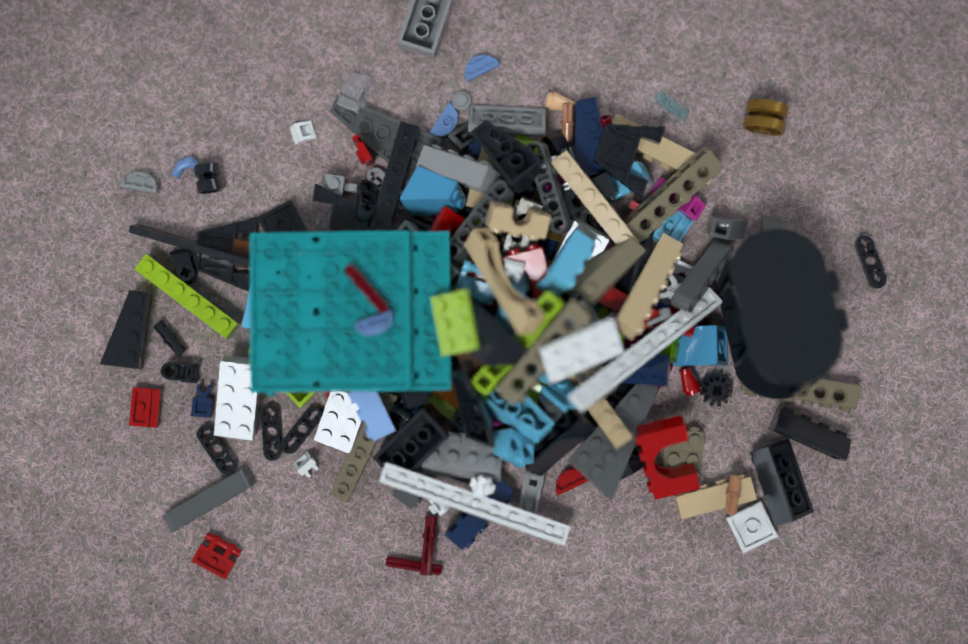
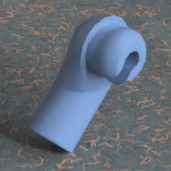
M191 156L180 159L171 175L179 179L184 169H194V166L198 165V161Z

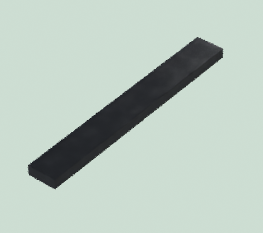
M134 224L129 227V232L132 234L250 268V256L141 224Z

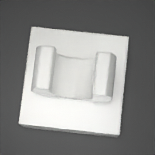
M505 259L503 268L508 280L515 281V284L521 282L524 262Z
M308 451L293 463L301 476L305 474L307 477H310L311 475L308 470L312 467L316 471L318 470L316 461Z

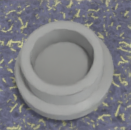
M460 91L454 94L452 104L455 109L464 111L469 108L471 98L466 92Z

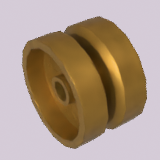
M750 99L747 101L745 111L749 115L744 118L742 127L744 130L768 136L784 135L786 124L782 120L788 116L789 107L787 105L767 99Z

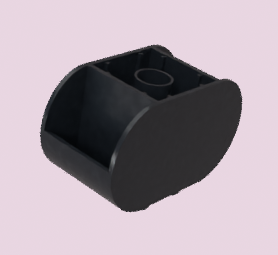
M769 229L747 238L737 248L732 260L722 270L717 283V294L723 301L720 308L736 375L749 391L769 399H788L798 396L824 377L839 360L844 341L843 331L848 330L846 311L843 307L836 308L833 296L834 293L839 291V281L835 270L827 271L825 259L818 247L807 237L791 230Z

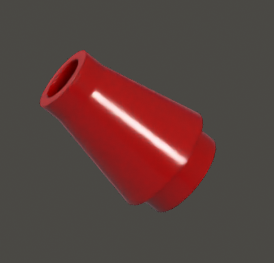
M690 366L679 369L682 391L685 392L686 396L699 393L701 385Z

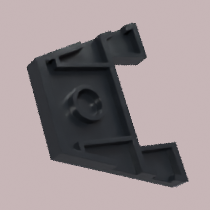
M605 124L593 162L638 197L642 198L648 180L630 174L640 139L659 145L665 127Z
M315 184L312 201L332 204L329 232L367 231L368 221L362 220L357 216L356 203L319 184Z
M254 217L198 231L197 241L232 251L233 242L237 234L250 235V233H257L258 218ZM196 252L195 270L249 292L250 274L233 273L234 263Z

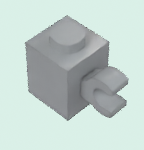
M325 174L324 188L344 197V192L357 194V184L346 183L345 176Z

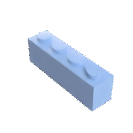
M378 392L347 393L351 403L356 402L359 410L356 413L360 421H365L367 428L364 430L369 439L373 438L376 441L396 431Z

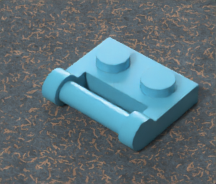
M465 260L456 288L469 289L470 295L480 302L491 305L495 296L487 282L467 275L468 271L479 275L482 274L477 265Z

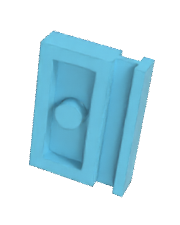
M677 211L674 216L668 217L658 230H654L650 238L658 242L661 235L665 233L681 242L693 221Z
M567 378L552 384L548 383L546 387L544 385L541 386V393L562 411L567 412L568 408L573 409L576 407L568 397L578 387Z

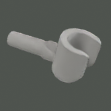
M664 308L659 310V316L647 321V326L660 321H667L671 317L670 309Z

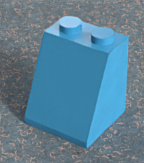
M417 166L400 200L409 215L424 216L439 215L443 206L458 214L459 210L465 205L466 197L457 181Z
M717 325L695 326L692 338L683 335L672 342V351L670 352V360L673 366H728V338L725 327Z

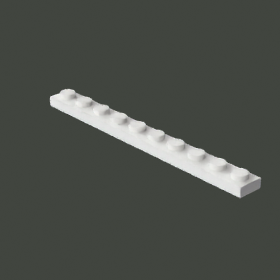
M709 288L690 313L683 310L678 311L575 390L568 398L582 413L715 310L723 301Z
M385 463L379 483L562 546L565 545L570 526L487 497H478L472 492L389 463Z

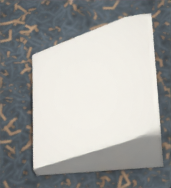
M311 120L294 123L290 127L295 145L317 138Z

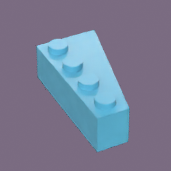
M476 388L492 416L535 443L540 442L551 432L554 422L528 396L521 404L517 402V404L511 405L496 390L491 395L485 396Z

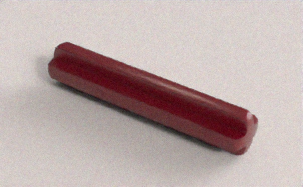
M353 264L348 265L344 269L345 273L381 314L389 309V306Z
M387 556L385 565L387 567L420 572L421 561ZM433 563L432 574L441 575L442 565Z

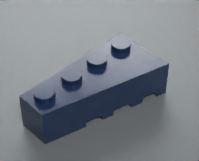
M595 97L578 100L575 104L574 154L582 170L590 179L606 172L593 162L603 131Z
M632 346L622 347L624 353L632 348ZM658 353L620 383L668 387L670 356ZM622 354L605 360L600 364L605 368Z
M502 480L501 482L493 481V484L496 485L493 494H489L486 497L508 504L514 497L512 495L514 490ZM463 512L448 529L445 536L463 551L465 547L469 548L475 542L474 537L478 532L482 534L488 527L486 523L489 520Z

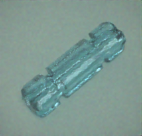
M659 92L654 98L655 102L659 105L662 104V107L672 114H676L681 120H684L689 114L686 109H681L680 105L669 97L666 98V95L662 92Z

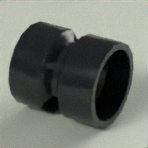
M203 163L194 166L195 177L198 179L196 182L198 194L222 191L221 180L217 177L220 175L218 163Z

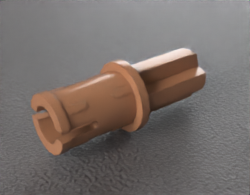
M572 103L562 104V121H560V124H562V134L566 142L574 141L573 124H575V121H573Z
M730 475L728 492L725 493L727 495L726 514L735 515L737 512L738 499L741 497L739 493L742 477Z

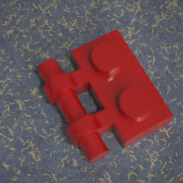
M208 532L204 539L210 541L209 546L201 544L192 562L226 580L236 563L229 559L231 554L239 557L242 550L237 548L234 543L222 540L221 536ZM219 546L226 550L224 555L214 551L215 547Z

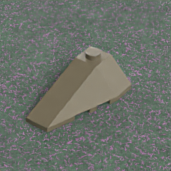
M633 238L622 242L584 263L585 267L579 275L576 274L574 279L577 281L571 289L593 308L638 261L646 250Z

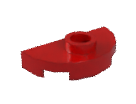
M576 468L564 471L556 481L555 489L557 496L588 482V480Z

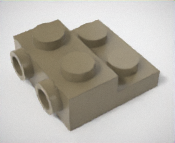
M688 427L689 441L663 448L662 467L673 468L694 463L695 469L701 471L704 432H699L700 428Z

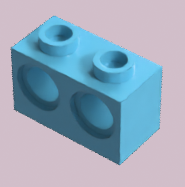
M511 428L495 432L496 438L493 454L501 457L504 461H509L515 467H525L527 464H533L534 441Z

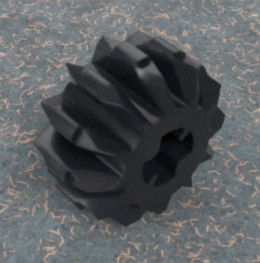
M714 374L710 377L711 381L705 378L704 382L707 385L701 384L700 386L705 391L699 393L700 395L707 396L703 399V402L711 399L709 406H713L716 400L717 407L721 406V401L725 404L728 403L725 396L732 397V394L727 392V390L732 389V386L726 387L729 380L725 379L721 382L723 376L719 375L716 381ZM713 386L720 388V389L718 390V392L720 393L719 395H718V394H714V395H713V393H712V392L714 391V389L712 388Z

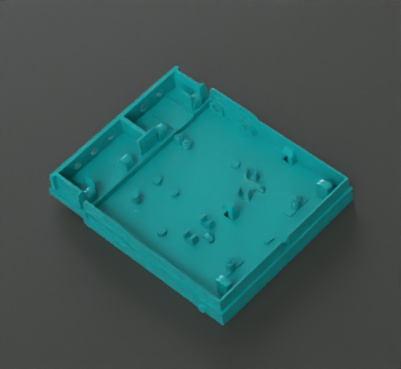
M449 231L250 233V392L267 393V396L272 397L275 396V393L451 390V355L443 357L441 355L430 299L431 297L450 293ZM350 264L354 265L389 306L387 311L392 310L394 320L391 326L381 334L362 335L355 328L354 323L381 313L345 273L344 269Z

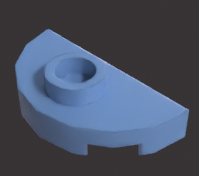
M484 54L473 57L469 60L465 69L466 82L501 66L496 58Z
M450 102L431 129L430 134L444 137L455 130L458 123V114Z
M391 310L356 322L354 325L358 333L362 335H378L391 326L394 315Z

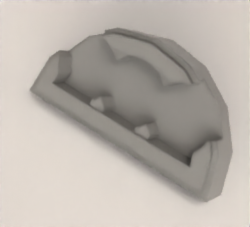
M142 171L132 172L127 175L125 179H122L119 186L120 188L158 194L156 181L149 174Z

